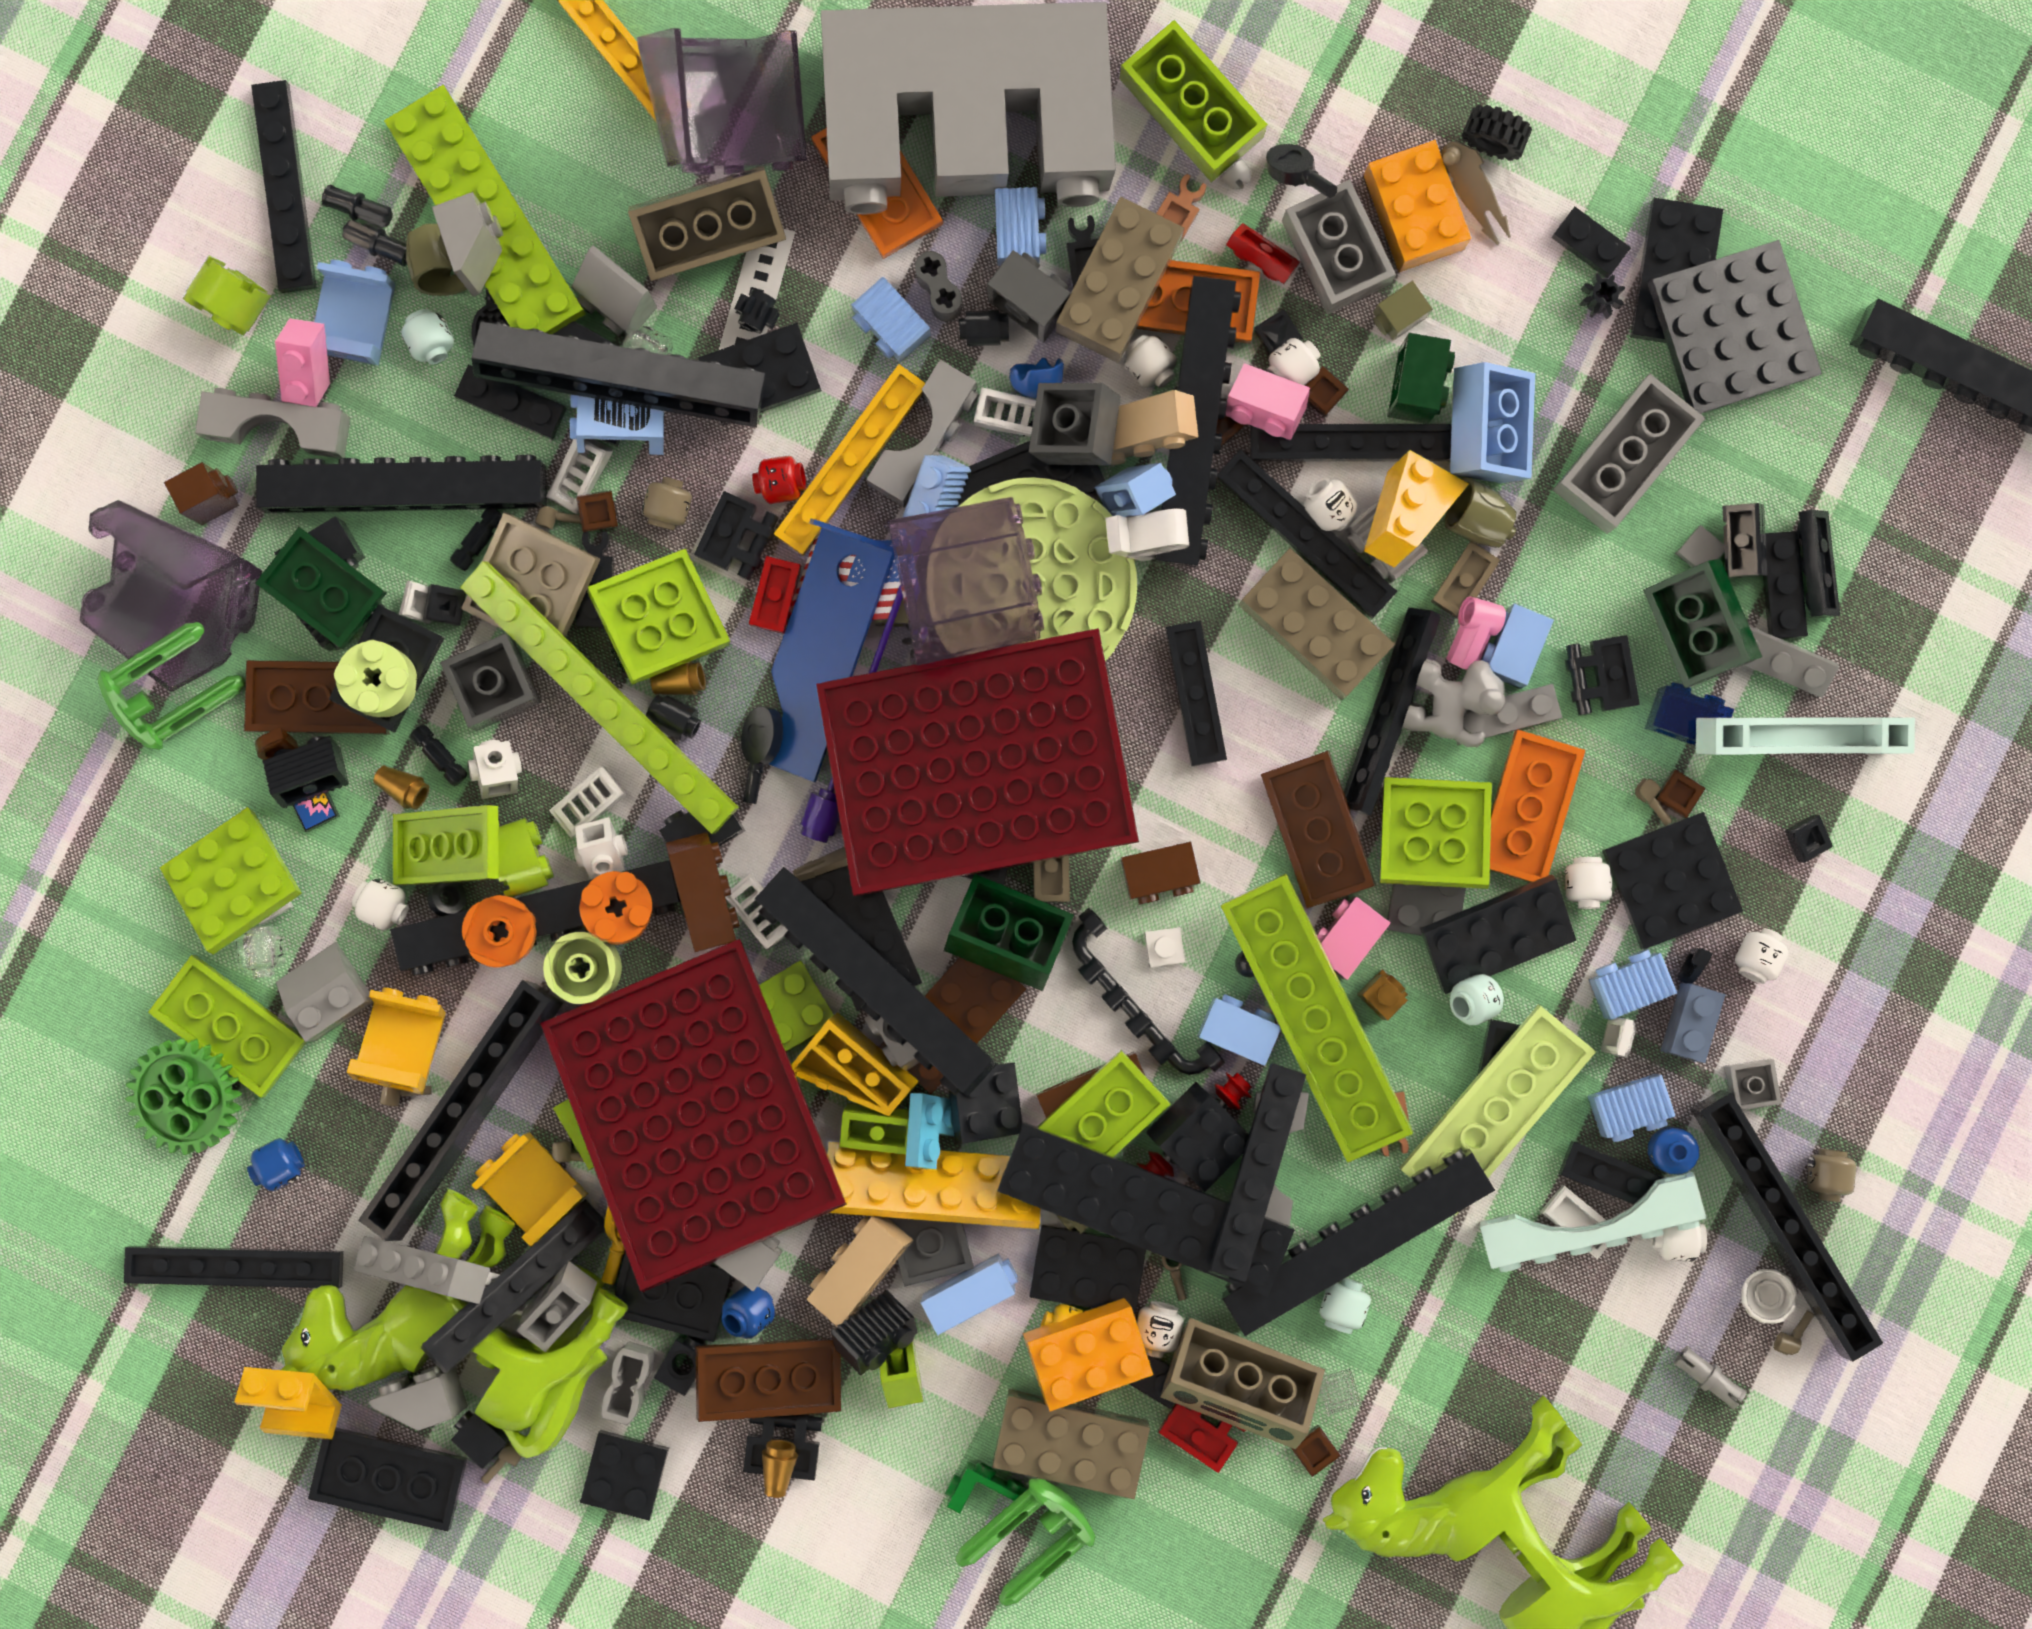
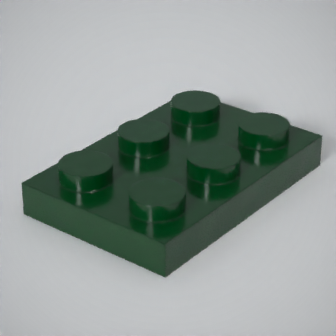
M300 527L296 529L255 582L261 589L343 650L387 594L386 591Z

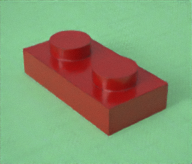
M1244 223L1234 231L1226 243V246L1231 248L1239 259L1250 261L1262 269L1266 277L1274 281H1280L1283 284L1291 277L1301 262Z
M766 556L749 620L750 626L781 634L785 633L802 567L801 564Z

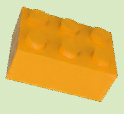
M1436 140L1368 163L1363 176L1398 272L1465 250L1472 238Z
M1125 1298L1079 1313L1063 1321L1054 1322L1022 1333L1044 1402L1050 1412L1153 1376L1132 1307Z

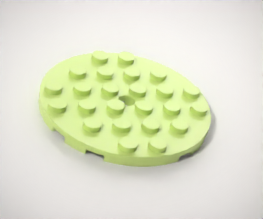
M1034 477L1011 479L991 485L978 491L960 504L943 523L932 543L926 563L924 579L925 601L931 624L948 653L954 657L1099 628L1106 661L1115 651L1116 646L1130 625L1137 596V572L1134 558L1131 559L1109 553L1106 518L1112 516L1110 512L1097 500H1094L1074 486L1056 480ZM1030 574L1035 575L1041 585L1038 593L1031 596L1024 593L1021 587L1023 578Z

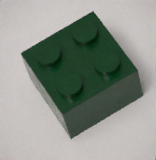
M1408 333L1398 350L1387 417L1429 424L1435 415H1440L1441 409L1446 407L1449 395V387L1444 386V381L1447 374L1452 372L1455 360V352L1450 351L1451 340Z

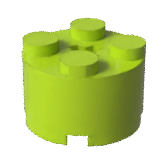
M208 255L187 288L183 299L193 307L201 311L204 309L212 314L211 319L227 330L233 329L244 336L257 320L271 295L241 272L230 268L225 269L226 263Z
M526 818L499 826L498 880L503 882L504 886L509 885L510 888L503 891L505 896L515 897L548 886V879L554 878V874L548 857L546 858L545 855L540 856L537 846L543 844L534 821L528 822Z

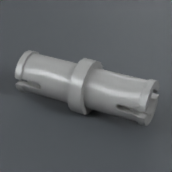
M1689 1346L1681 1350L1684 1353L1683 1356L1678 1354L1674 1365L1680 1367L1698 1381V1387L1704 1391H1711L1729 1405L1732 1410L1738 1407L1737 1399L1742 1402L1747 1391L1741 1389L1721 1373L1722 1369L1716 1364L1710 1365L1692 1351Z

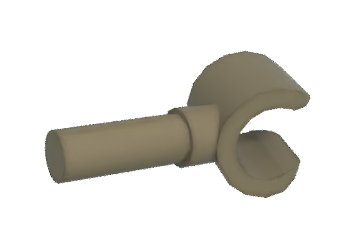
M547 506L539 509L535 519L537 525L553 530L556 520L581 524L579 515L559 512Z
M1643 778L1635 789L1636 797L1648 804L1665 826L1669 825L1672 822L1671 818L1655 798L1661 787L1652 779Z
M425 1086L423 1095L432 1094V1087ZM384 1087L381 1091L380 1104L399 1106L401 1096H418L421 1094Z
M571 1141L553 1142L552 1156L555 1161L584 1162L579 1152H572Z
M1162 1256V1265L1166 1270L1170 1271L1178 1301L1187 1299L1181 1278L1180 1267L1182 1264L1179 1263L1175 1267H1169L1166 1264V1258Z
M1807 1310L1796 1328L1793 1329L1791 1335L1780 1332L1774 1342V1350L1785 1355L1798 1353L1801 1349L1803 1332L1815 1315Z
M510 1442L505 1445L495 1463L481 1477L484 1483L488 1484L506 1462L514 1467L519 1463L522 1457L515 1451Z

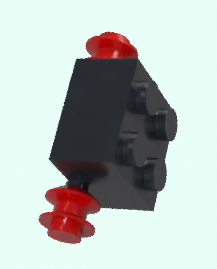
M1226 1072L1228 1082L1224 1086L1214 1085L1215 1093L1220 1098L1219 1100L1218 1098L1214 1099L1195 1082L1145 1132L1163 1150L1162 1154L1164 1157L1158 1152L1148 1151L1149 1162L1146 1165L1138 1162L1136 1164L1158 1175L1174 1177L1173 1167L1168 1162L1170 1161L1172 1164L1175 1162L1206 1192L1244 1153L1249 1134L1226 1111L1228 1108L1225 1104L1230 1109L1240 1110L1239 1100L1243 1096L1252 1098L1248 1093L1252 1086L1239 1073L1232 1077Z

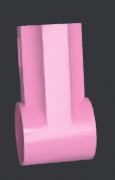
M1471 596L1467 597L1460 606L1458 613L1460 627L1446 659L1465 670L1474 661H1480L1490 637L1497 635L1504 625L1506 617L1504 606Z

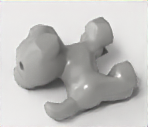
M1426 659L1422 665L1416 685L1433 694L1432 714L1427 715L1426 708L1422 704L1412 702V705L1408 708L1403 728L1410 731L1433 732L1436 736L1454 739L1466 747H1479L1484 742L1485 734L1483 731L1469 733L1463 729L1464 714L1466 710H1471L1480 715H1496L1500 713L1505 704L1504 682L1494 674L1489 663L1482 660L1471 663L1462 681H1448L1441 675V665L1433 660Z

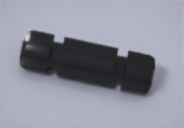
M489 506L480 516L482 518L481 522L477 521L460 543L463 545L461 549L457 548L450 557V561L461 570H468L474 561L472 557L479 555L494 534L492 532L494 527L497 529L502 514L493 507Z
M422 724L414 729L410 734V738L419 747H423L421 751L439 772L445 773L443 776L451 785L456 786L467 777V772L458 763L455 764L456 759L438 739L433 738L434 734L427 726Z

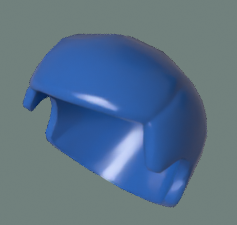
M1044 357L1036 365L1029 363L1015 364L1010 368V383L1020 395L1036 399L1039 383H1062L1064 363L1062 359L1058 358L1056 364L1051 366Z

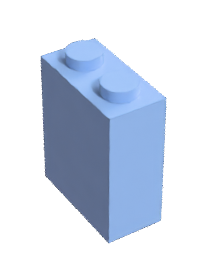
M998 1253L974 1266V1269L964 1271L923 1293L921 1305L936 1334L939 1335L1015 1295V1283L1018 1282V1275L1009 1258L1002 1261Z

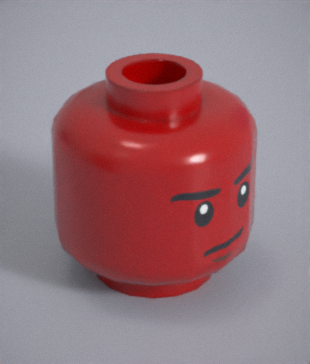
M789 455L761 460L758 472L752 474L755 493H761L768 504L795 501L799 499L801 491L806 490V476L803 464L801 462L797 463L794 457Z

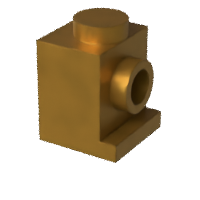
M1383 969L1357 994L1382 1020L1387 1021L1408 1001L1405 998L1408 995L1405 992L1406 989L1392 975H1388Z

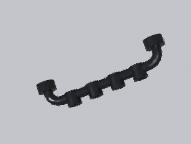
M1090 907L1078 917L1082 923L1074 932L1072 939L1073 951L1078 960L1083 964L1078 968V971L1090 985H1093L1096 981L1099 982L1106 990L1101 996L1102 999L1114 1012L1121 1007L1129 1017L1125 1025L1138 1039L1145 1035L1150 1040L1153 1046L1148 1051L1160 1065H1164L1168 1061L1180 1073L1188 1075L1200 1074L1209 1067L1216 1072L1226 1062L1208 1041L1196 1050L1200 1056L1198 1059L1189 1061L1182 1057L1169 1039L1161 1033L1148 1015L1139 1008L1126 990L1087 948L1086 941L1089 935L1092 933L1098 938L1108 929L1107 926Z

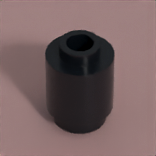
M999 310L966 311V318H959L960 340H967V347L1001 345V342H1009L1008 313H999Z
M657 695L652 700L646 713V717L663 733L681 742H684L687 737L692 739L701 724V720L697 718L698 710L670 696L662 697Z

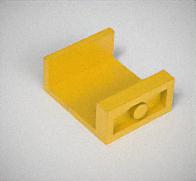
M384 987L382 992L371 990L369 997L374 1003L358 1059H350L347 1074L353 1080L423 1095L446 1012L441 1005H438V1000L432 997L418 995L415 1000L403 997V992L392 988Z
M530 1132L523 1134L521 1137L516 1133L501 1147L505 1153L496 1162L490 1158L475 1172L479 1178L472 1186L475 1190L483 1188L525 1232L521 1238L532 1247L589 1193L559 1162L554 1160L553 1156Z
M244 1367L234 1401L237 1405L266 1407L260 1429L264 1433L333 1439L342 1404L314 1373Z

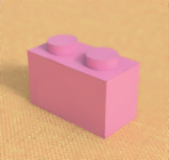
M289 318L275 340L282 402L317 407L330 385L325 326L322 323Z
M1244 363L1228 395L1225 416L1232 418L1240 424H1249L1265 430L1272 436L1291 440L1307 408L1310 388Z
M1352 897L1350 901L1344 898L1333 911L1332 916L1336 919L1328 930L1322 927L1316 933L1335 973L1344 980L1349 979L1390 925L1387 919L1358 897Z

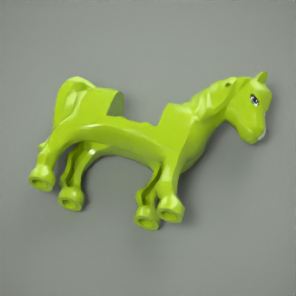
M447 1189L440 1202L445 1225L434 1253L459 1259L462 1253L471 1245L472 1239L468 1222L474 1217L478 1207L464 1195ZM485 1205L478 1217L481 1228L479 1244L474 1253L465 1261L492 1268L500 1264L506 1256L504 1238L511 1233L515 1223L499 1210ZM580 1265L575 1266L597 1281L591 1303L546 1352L527 1338L515 1337L502 1327H498L473 1350L477 1354L475 1358L479 1363L490 1369L495 1367L500 1369L474 1413L483 1421L502 1429L515 1451L524 1458L544 1454L556 1447L577 1414L582 1392L589 1376L608 1361L607 1354L599 1347L610 1339L616 1322L628 1310L627 1304L620 1298L602 1289L604 1282L596 1274ZM333 1285L320 1286L313 1289L307 1296L300 1323L295 1327L282 1347L285 1366L281 1370L314 1373L328 1390L337 1389L340 1391H349L356 1387L366 1386L374 1381L384 1379L394 1372L401 1373L408 1370L416 1373L429 1358L421 1349L422 1344L464 1308L469 1301L405 1285L390 1300L377 1318L354 1331L347 1317L345 1299L340 1290ZM589 1320V1322L587 1323V1325H586V1326L584 1327V1329L582 1330V1328H583V1326L585 1325V1323ZM531 1427L528 1435H522L519 1432Z
M1543 1395L1532 1406L1533 1420L1524 1440L1507 1458L1492 1469L1473 1470L1448 1480L1438 1490L1428 1495L1405 1501L1402 1490L1405 1463L1401 1453L1393 1448L1379 1447L1369 1454L1358 1474L1332 1494L1331 1505L1333 1513L1323 1518L1327 1529L1343 1530L1362 1550L1374 1552L1387 1558L1394 1556L1425 1557L1430 1554H1446L1453 1561L1458 1562L1476 1554L1499 1536L1513 1554L1519 1550L1521 1551L1516 1558L1531 1575L1510 1594L1499 1611V1617L1508 1629H1609L1616 1619L1623 1614L1645 1608L1643 1596L1658 1590L1667 1576L1676 1574L1684 1566L1660 1537L1650 1545L1646 1562L1627 1577L1609 1582L1617 1567L1624 1560L1630 1559L1637 1554L1638 1541L1652 1530L1630 1502H1627L1618 1510L1615 1527L1608 1539L1595 1551L1574 1559H1562L1551 1552L1533 1524L1522 1502L1521 1493L1535 1483L1558 1478L1565 1472L1568 1456L1575 1453L1583 1445L1566 1425L1567 1423Z

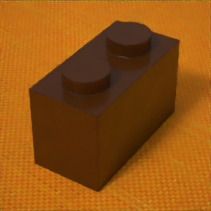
M203 462L164 482L179 513L201 525L240 506L234 496L238 494V490L228 474L224 476L218 468L213 469Z
M1191 842L1120 858L1129 900L1137 898L1139 905L1158 901V893L1172 890L1173 897L1193 893V885L1201 883Z

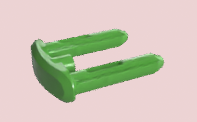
M199 622L186 623L146 649L136 653L133 657L109 672L103 669L99 672L98 684L110 712L130 736L149 749H163V742L240 694L245 686V680L241 675L226 676L152 724H148L142 717L155 708L148 695L142 690L127 700L121 693L123 688L197 643L205 631L203 625Z
M1030 1479L1028 1481L1029 1489L963 1544L956 1555V1563L961 1567L976 1563L1042 1505L1046 1506L1049 1510L1040 1516L1039 1519L1049 1533L1054 1535L1066 1523L1071 1527L1066 1534L1047 1548L1038 1558L1003 1587L999 1595V1601L1004 1606L1018 1603L1084 1545L1092 1547L1095 1542L1096 1536L1079 1505L1061 1488L1045 1479Z

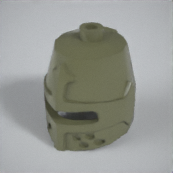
M424 224L407 234L406 262L411 281H413L414 287L419 292L431 296H448L467 290L456 274L450 276L453 268L438 224Z
M1462 477L1461 479L1469 483V485L1447 510L1445 527L1471 542L1500 548L1506 539H1512L1516 532L1514 523L1517 512L1500 496L1499 492L1472 478Z

